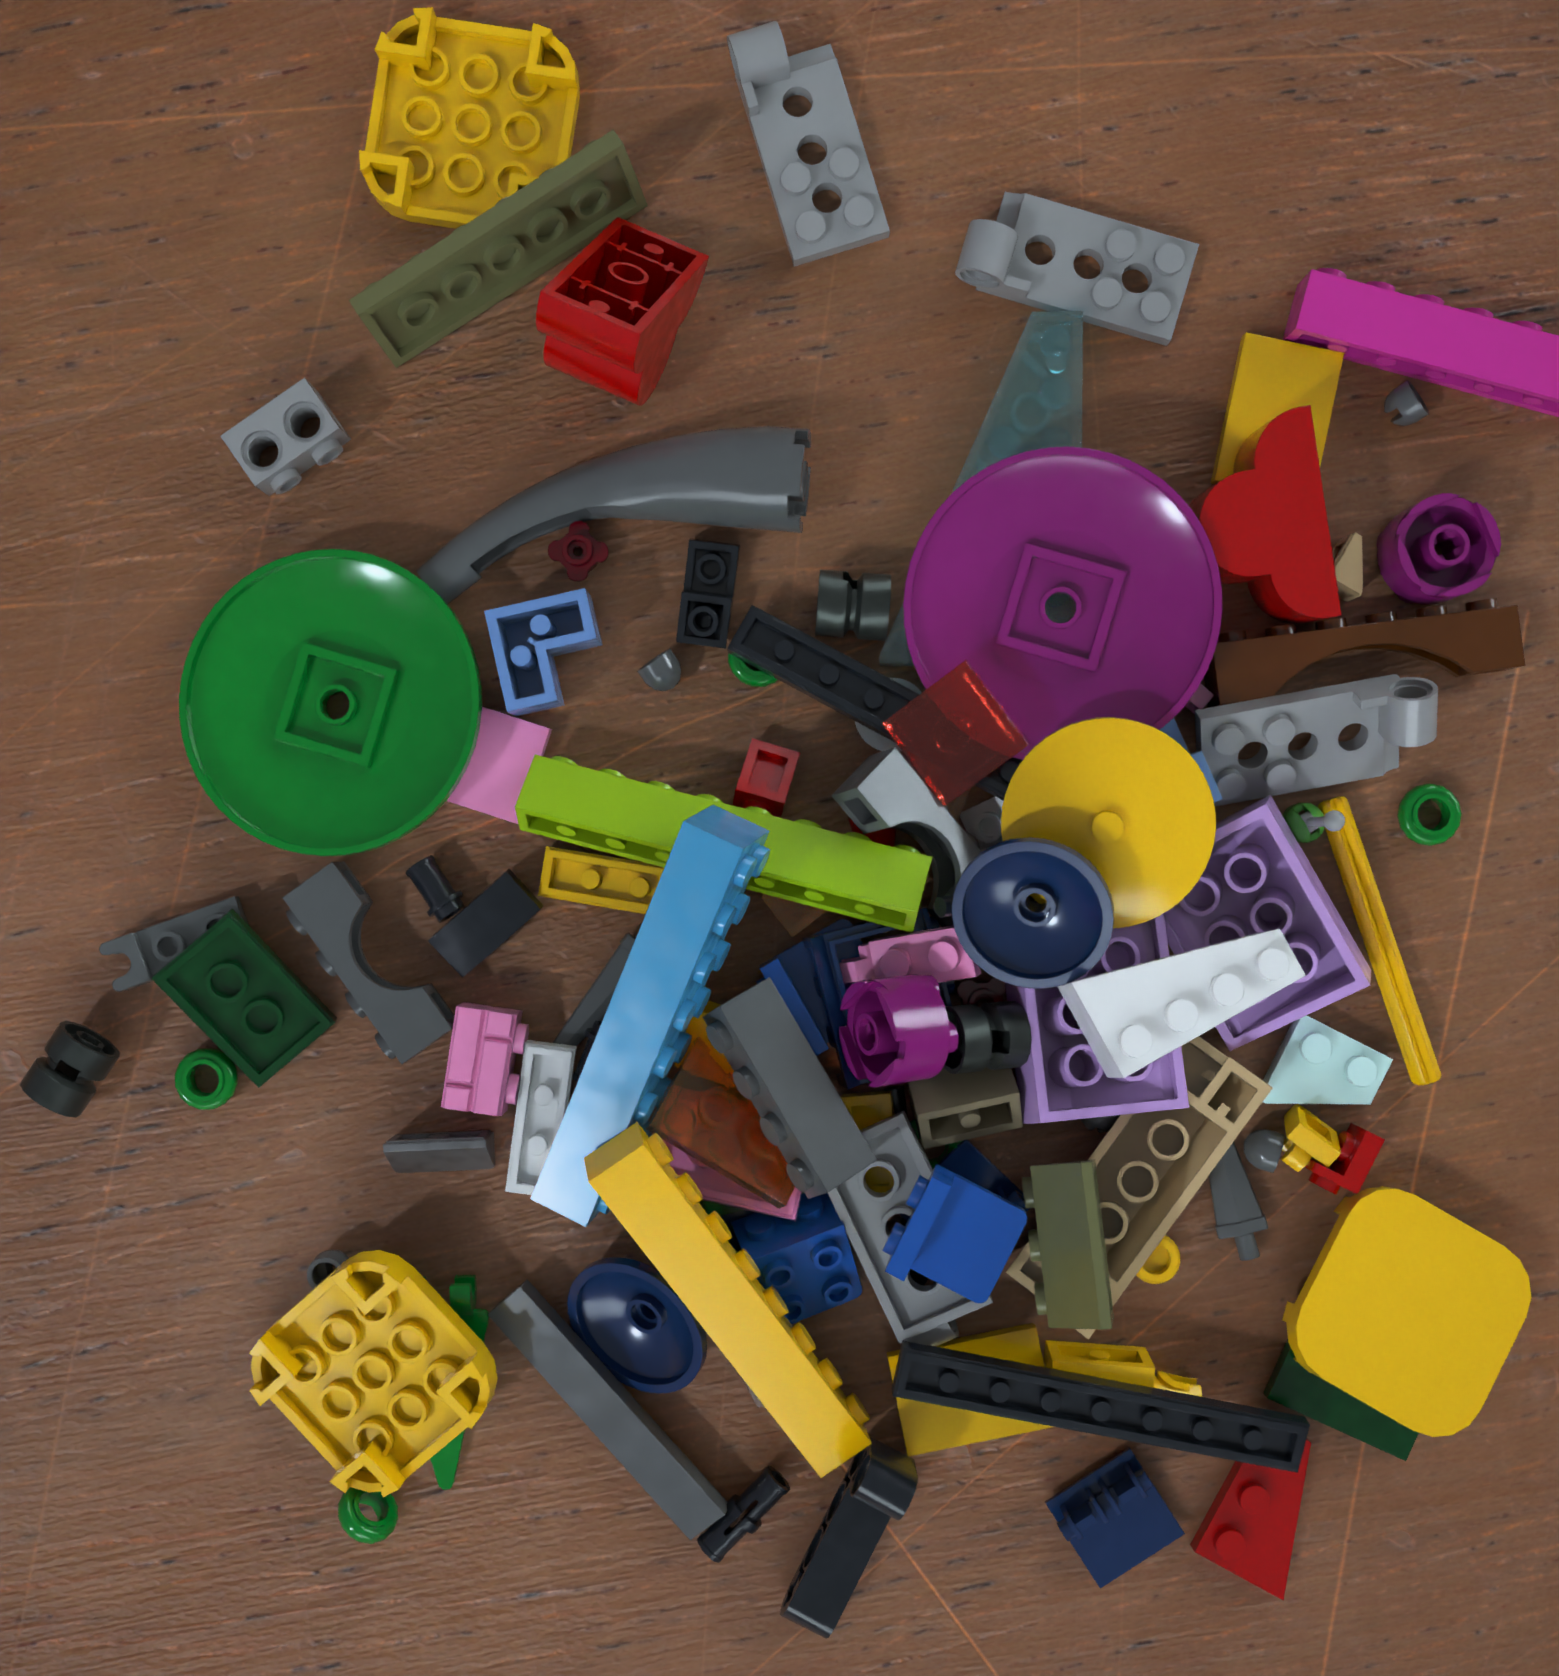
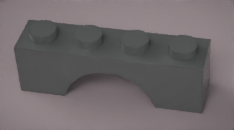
M896 747L870 755L832 794V797L863 834L891 828L908 834L920 844L926 855L932 857L933 892L928 911L938 920L941 927L952 926V916L940 918L936 914L935 900L940 896L954 895L956 885L963 871L981 853L979 843L970 833L961 828L948 812L946 802L928 788L917 774L914 763L907 756L901 754Z
M345 861L331 862L282 897L290 908L286 911L290 923L301 935L309 934L319 948V951L315 953L317 960L330 976L335 977L338 975L349 990L345 993L347 1002L361 1018L367 1016L378 1031L375 1034V1040L386 1056L390 1059L397 1057L399 1062L403 1064L453 1029L455 1015L432 983L414 987L396 985L379 976L367 962L361 944V929L364 918L373 904V900Z

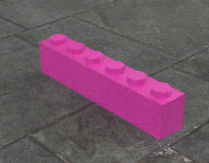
M1333 268L1311 269L1297 285L1283 340L1344 353L1343 359L1559 417V336L1543 332V328L1539 324L1530 321H1515L1512 323L1493 318L1492 312L1482 308L1471 307L1463 310L1444 305V300L1434 295L1419 294L1410 296L1395 292L1396 288L1386 282L1369 281L1362 283L1347 279V275L1344 272Z

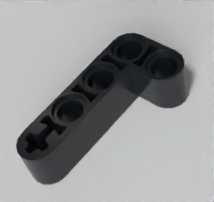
M870 1436L872 1444L854 1456L788 1587L780 1610L782 1617L826 1639L829 1638L835 1629L890 1518L900 1520L912 1501L918 1483V1475L913 1458Z

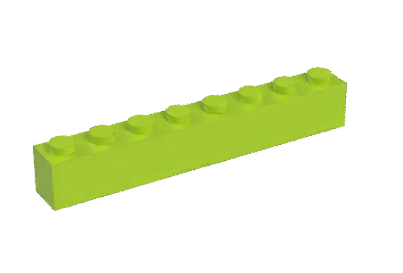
M534 755L515 805L519 828L522 831L664 868L683 821L709 806L715 805L770 831L764 844L765 847L770 849L768 860L758 878L751 876L746 887L747 890L911 933L914 931L932 857L921 854L920 851L906 845L892 847L872 842L870 838L860 833L847 832L841 834L822 829L820 825L810 820L798 819L791 821L773 816L767 810L759 807L741 808L725 804L719 798L709 794L690 795L675 791L671 786L662 782L650 781L644 783L632 780L612 769H600L598 771L578 766L574 761L561 756L547 758Z

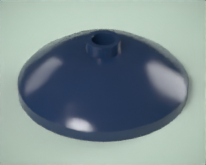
M1032 837L1015 838L990 846L968 864L956 885L953 895L952 919L960 944L968 956L981 969L1011 985L1044 989L1070 983L1085 975L1099 962L1112 936L1114 904L1104 878L1097 868L1083 855L1064 844L1052 840ZM1033 893L1040 894L1046 899V902L1036 904L1030 900L1029 895Z
M610 1257L592 1262L575 1278L570 1287L567 1302L572 1329L619 1382L640 1391L660 1394L675 1392L693 1381L702 1369L706 1359V1331L655 1267L633 1259Z

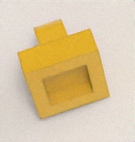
M1294 1104L1284 1115L1287 1138L1283 1143L1282 1151L1285 1154L1281 1157V1160L1295 1171H1301L1312 1157L1328 1168L1341 1154L1337 1132L1303 1106Z

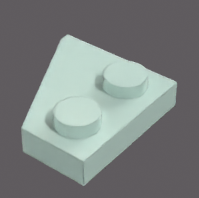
M1306 1015L1292 1022L1263 1079L1264 1082L1273 1087L1263 1102L1265 1104L1371 1105L1393 1059Z

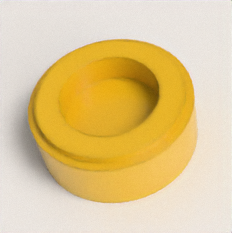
M1165 1235L1136 1274L1144 1282L1150 1284L1164 1283L1170 1280L1178 1271L1180 1252L1175 1242L1169 1236Z

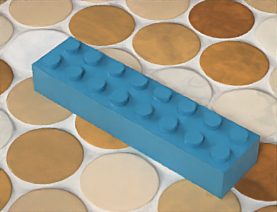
M711 805L683 821L530 1198L531 1200L584 1227H587L599 1212L607 1215L610 1211L609 1207L588 1182L584 1157L636 1122L639 1123L649 1137L652 1135L655 1124L649 1122V1118L655 1107H662L673 1085V1080L668 1078L667 1075L673 1062L678 1064L681 1062L692 1040V1035L686 1033L688 1025L693 1016L699 1018L711 995V989L705 987L712 970L715 972L720 970L730 950L731 944L724 941L731 924L737 926L740 923L749 905L750 896L744 894L751 876L758 878L768 860L770 849L765 847L764 844L770 832L769 830L715 805Z

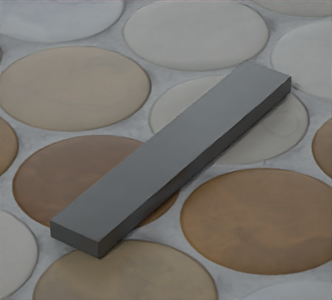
M528 1279L488 1313L493 1322L689 1540H692L726 1514L728 1502Z

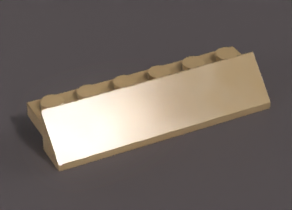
M1199 1036L1181 1046L1189 1108L1120 1115L1088 1159H1095L1113 1306L1273 1089V1087ZM1028 1241L1006 1273L1035 1295L1034 1284L1043 1282L1041 1261L1032 1262ZM1096 1329L1076 1330L1089 1340Z

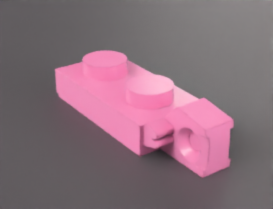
M954 925L875 938L867 944L858 946L859 957L843 959L839 963L844 984L912 974L921 976L932 975L940 983L977 977L981 974L980 967L968 956L960 944Z

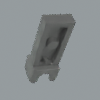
M239 896L225 899L143 930L102 943L99 947L101 954L117 955L124 953L131 962L128 973L113 981V989L117 992H123L152 982L151 978L156 972L231 909L249 925Z

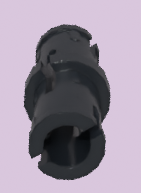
M768 1465L763 1470V1473L740 1496L735 1494L727 1501L726 1514L697 1538L700 1548L711 1560L717 1563L721 1562L726 1553L747 1532L753 1534L761 1527V1518L790 1490V1486L782 1474ZM754 1500H757L758 1502L731 1528L730 1525Z

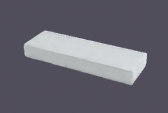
M533 1040L525 1042L505 1192L532 1195L569 1104L576 1046Z

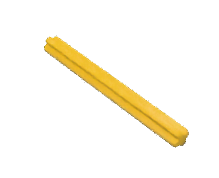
M1338 796L1325 800L1318 805L1324 816L1327 812L1336 810L1345 817V825L1341 830L1329 831L1326 828L1325 830L1411 1082L1418 1086L1434 1083L1440 1080L1441 1071L1348 799L1345 796Z

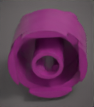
M1442 493L1428 497L1396 515L1387 524L1384 531L1377 538L1378 566L1384 581L1397 594L1400 600L1410 604H1439L1470 593L1487 581L1491 575L1490 572L1496 557L1500 553L1501 537L1495 519L1484 506L1458 497L1460 495ZM1439 545L1442 550L1441 555H1437L1434 546Z
M912 974L859 981L852 984L843 996L840 1010L848 1009L847 1026L839 1027L842 1052L852 1074L858 1080L868 1079L871 1082L868 1086L875 1088L932 1078L944 1067L948 1053L955 1052L958 1047L957 1029L948 1020L947 1011L940 996L939 984L932 975L921 976Z

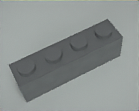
M770 977L703 1016L707 1024L706 1033L709 1041L719 1053H724L734 1070L733 1080L737 1089L746 1099L752 1101L761 1117L759 1123L763 1134L770 1143L778 1146L788 1163L786 1170L791 1182L799 1191L804 1192L808 1199L830 1192L877 1161Z

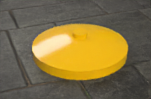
M1116 717L1092 718L1069 724L1051 733L1035 745L1024 757L1010 780L1005 793L1001 815L1003 841L1027 837L1052 840L1074 849L1097 868L1108 885L1114 904L1113 928L1129 927L1147 922L1178 904L1193 889L1206 869L1212 853L1216 832V813L1210 787L1200 767L1187 750L1172 737L1153 726L1131 719ZM1037 893L1030 894L1039 904L1046 902L1042 895Z

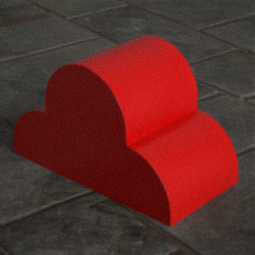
M615 218L540 291L536 311V327L539 332L546 335L543 353L545 365L642 406L653 393L665 369L677 330L693 304L703 279L709 256L622 218Z
M1311 405L1301 406L1285 411L1252 433L1242 444L1236 455L1233 474L1200 493L1189 504V507L1203 526L1213 547L1219 567L1221 584L1247 582L1253 600L1263 612L1278 621L1293 624L1342 616Z

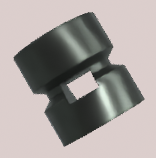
M820 569L815 636L843 638L848 630L854 631L858 639L886 641L891 600V575L863 573L858 580H852L848 571Z
M1016 1001L983 1003L980 1007L976 1004L945 1007L948 1020L957 1029L959 1040L956 1051L948 1053L944 1064V1069L950 1074L978 1072L986 1067L991 1070L1022 1067L1027 1062L1031 1049V1029L1027 1014Z
M60 1022L45 1045L44 1050L48 1056L36 1058L22 1079L20 1086L24 1093L41 1106L66 1117H78L96 1093L93 1081L105 1079L119 1058L120 1052L109 1040L97 1032L75 1022Z

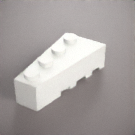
M1279 928L1074 980L1057 987L1108 1078H1125L1301 979L1306 974Z

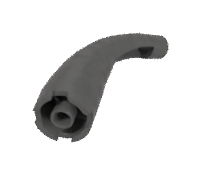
M775 426L723 428L668 437L593 458L562 470L498 505L450 540L418 568L416 572L425 583L449 604L482 579L480 573L498 559L521 545L545 534L568 527L575 521L586 522L602 518L660 520L802 533L803 522H801V516H806L810 486L811 467H808V462L804 461L805 448L811 447L810 429Z

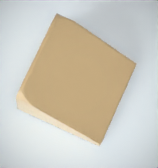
M1355 532L1337 541L1332 550L1339 598L1347 602L1360 597L1363 592L1362 536Z

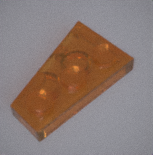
M697 1037L691 1044L649 1121L646 1130L653 1134L657 1133L661 1139L780 1209L786 1206L795 1188L787 1174L786 1166L788 1163L778 1146L770 1143L763 1134L759 1123L761 1117L752 1101L746 1099L737 1089L733 1080V1074L731 1072L727 1074L709 1054L711 1049L700 1037Z

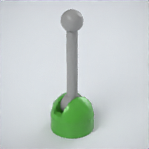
M1311 803L1293 804L1283 813V817L1298 843H1308L1316 840L1321 836L1324 828L1329 831H1339L1345 825V817L1341 812L1332 810L1324 816V813ZM1302 810L1305 811V813L1301 815L1298 814Z

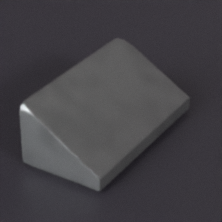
M491 1130L396 1134L383 1144V1152L391 1167L397 1173L492 1169L495 1166L494 1132H491Z

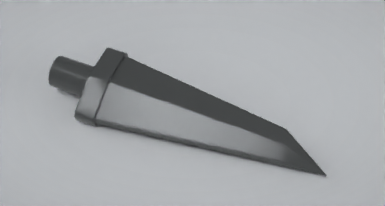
M628 932L622 938L621 944L553 1043L577 1046L586 1038V1029L592 1028L595 1021L603 1020L636 937Z
M1233 1142L1210 1173L1209 1182L1218 1239L1234 1237L1239 1258L1241 1261H1246L1260 1256L1254 1232L1268 1229V1224Z

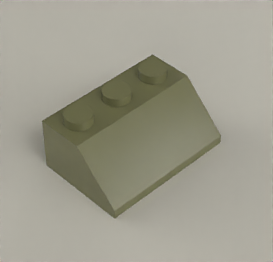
M1095 1159L1030 1166L1031 1176L1022 1177L1025 1207L1026 1209L1035 1208L1037 1229L1028 1230L1031 1260L1032 1262L1041 1261L1043 1282L1034 1284L1038 1315L1047 1314L1049 1328L1112 1329L1114 1313Z

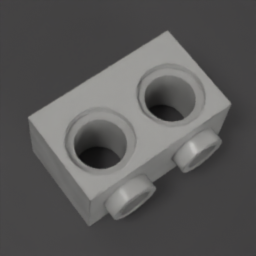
M305 378L221 435V438L254 486L268 496L273 493L283 494L294 488L301 481L302 473L315 464L322 466L336 459L343 452L342 446L351 440L322 396ZM319 417L320 428L317 433L309 438H301L300 431L303 423L309 418ZM269 446H277L278 457L276 461L270 466L261 467L259 459L262 451Z

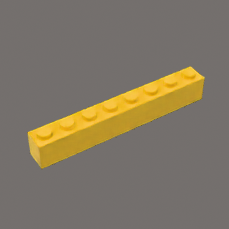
M638 1122L634 1123L584 1157L588 1182L819 1477H824L872 1444L864 1425L865 1422L870 1420L865 1407L854 1393L846 1397L840 1389L843 1381L828 1358L819 1361L812 1351L816 1349V1345L806 1328L800 1322L792 1326L785 1316L789 1313V1310L777 1290L772 1285L764 1289L757 1278L761 1276V1273L749 1253L744 1248L739 1252L735 1251L728 1241L732 1238V1234L721 1216L716 1211L709 1215L699 1203L703 1200V1196L689 1174L685 1172L678 1176L669 1164L674 1160L673 1156L657 1133L649 1137Z

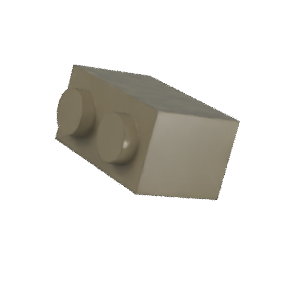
M943 1067L932 1078L907 1082L910 1105L923 1149L1023 1127L1020 1093L1011 1068L991 1070L986 1067L978 1072L950 1074Z

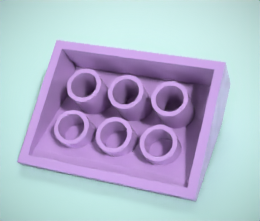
M1271 795L1216 823L1212 853L1202 876L1193 889L1178 904L1164 913L1167 941L1172 952L1178 954L1280 928L1306 974L1301 979L1216 1026L1229 1051H1232L1370 986L1372 970Z
M1164 913L1141 924L1113 928L1109 945L1102 958L1089 972L1076 980L1169 956ZM1005 982L1007 1001H1016L1022 1006L1027 1014L1031 1029V1049L1027 1062L1022 1067L1015 1068L1023 1124L1189 1108L1181 1046L1125 1078H1108L1058 987L1033 989Z

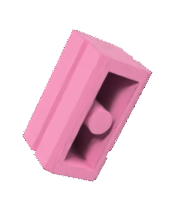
M469 1002L456 1005L441 1107L491 1116H502L508 1110V1104H517L521 1075L513 1073L516 1054H524L525 1042L528 1040L529 1024L521 1023L523 1011Z

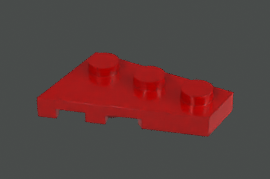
M1308 1438L1305 1442L1298 1473L1235 1461L1190 1543L1195 1553L1283 1601L1311 1442Z

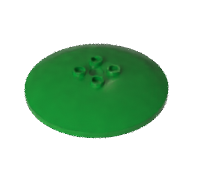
M341 549L311 550L277 559L250 573L228 590L211 609L192 641L185 660L179 693V720L187 757L195 776L217 808L245 832L267 844L295 853L317 856H346L383 847L409 834L434 815L455 790L469 765L476 746L482 713V686L475 653L465 629L444 599L423 580L391 561L372 554ZM342 691L349 699V709L342 718L332 719L327 712V701L331 695Z

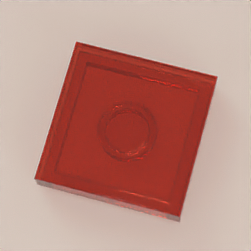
M967 659L881 723L943 806L949 804L1029 745V741Z

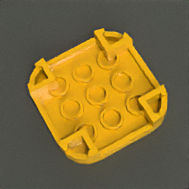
M433 7L413 8L414 15L397 22L387 34L381 31L375 47L379 62L365 151L359 150L360 171L376 201L392 216L409 222L456 229L491 209L501 199L511 196L546 170L556 167L571 157L580 100L579 75L575 60H573L568 48L553 35L550 28L533 23L532 31L436 17Z
M1381 1186L1366 1188L1359 1192L1358 1195L1355 1194L1351 1197L1345 1196L1333 1211L1339 1217L1296 1302L1291 1303L1287 1301L1282 1321H1285L1287 1325L1288 1343L1295 1355L1293 1359L1308 1372L1406 1428L1430 1437L1451 1436L1468 1427L1481 1411L1527 1317L1532 1298L1529 1276L1520 1259L1505 1246L1417 1195L1400 1189Z
M382 1250L360 1252L345 1260L281 1316L258 1340L249 1353L252 1355L251 1371L254 1385L249 1390L259 1406L270 1399L337 1472L329 1482L344 1493L347 1492L349 1487L368 1493L381 1492L383 1498L399 1490L406 1478L467 1427L472 1429L493 1398L498 1379L495 1360L476 1333L415 1267L399 1255Z

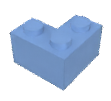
M582 588L484 611L507 712L514 716H521L565 706L554 656L602 646L592 597L588 591Z

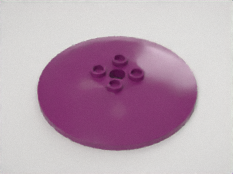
M1066 446L1036 449L1007 457L984 468L958 487L937 509L917 542L909 564L903 602L904 627L907 645L916 671L929 695L942 712L976 741L995 751L1023 760L1033 747L1045 737L1060 728L1078 721L1099 717L1126 718L1148 724L1159 730L1169 723L1198 689L1216 649L1222 618V586L1219 567L1209 538L1193 510L1172 487L1148 469L1118 455L1090 448ZM1064 593L1073 599L1075 613L1071 620L1065 623H1056L1047 617L1045 603L1053 594Z

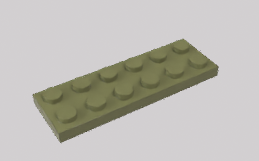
M611 130L597 140L589 142L573 156L556 167L546 170L511 196L501 199L491 209L466 225L456 228L449 236L426 251L413 256L407 263L381 280L371 283L364 291L351 298L349 302L394 366L398 368L590 244L615 218L619 217L627 220L647 207L648 204L623 142L614 130Z

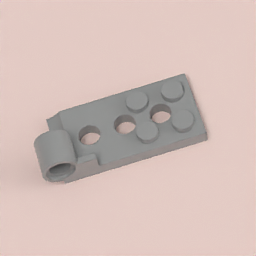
M777 21L727 35V44L736 82L793 266L795 267L889 238L890 229L839 64L831 44L788 56L783 35ZM801 95L810 101L812 107L806 115L794 117L785 111L783 107L784 102L791 96ZM812 142L821 145L827 154L825 159L815 165L804 163L798 156V151L804 144ZM831 190L840 197L841 205L835 211L825 213L819 211L814 206L812 200L818 192Z
M1005 191L996 221L976 219L969 223L955 275L965 283L976 286L977 291L1167 346L1173 336L1199 244L1027 193L1019 194ZM1032 242H1043L1051 249L1052 260L1044 265L1034 264L1027 258L1025 248ZM1080 256L1093 257L1100 266V274L1093 279L1080 277L1075 272L1074 260ZM1128 270L1142 272L1148 281L1147 290L1142 293L1128 291L1122 283V274Z
M1397 674L1195 710L1196 752L1202 751L1223 798L1215 802L1214 807L1264 798L1269 795L1275 796L1380 777L1392 769L1399 768V746H1423L1431 743L1437 737L1438 686L1433 681L1425 678H1400ZM1353 723L1361 724L1359 733L1353 739L1344 742L1338 741L1340 732L1346 726ZM1304 732L1311 733L1310 741L1305 747L1295 751L1288 750L1289 742L1293 740L1294 736ZM1250 742H1261V748L1254 757L1246 760L1238 759V753L1244 745Z
M903 1110L860 1130L877 1161L828 1192V1195L840 1220L844 1224L846 1233L898 1342L902 1343L903 1340L937 1347L959 1337V1330L955 1319L993 1303V1298L990 1294L986 1302L975 1303L937 1282L928 1286L919 1285L912 1279L910 1271L905 1281L885 1272L890 1258L889 1254L882 1251L890 1235L887 1221L895 1214L911 1215L914 1208L906 1205V1201L919 1175L929 1179L933 1171L907 1114ZM880 1166L888 1169L893 1176L894 1186L882 1193L870 1189L865 1180V1174L870 1168Z

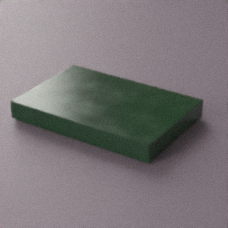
M233 909L223 915L151 978L258 1088L335 1024L337 1019Z
M1287 1339L1263 1394L1276 1403L1406 1461L1419 1433L1398 1424L1391 1418L1308 1372L1293 1359L1295 1355Z

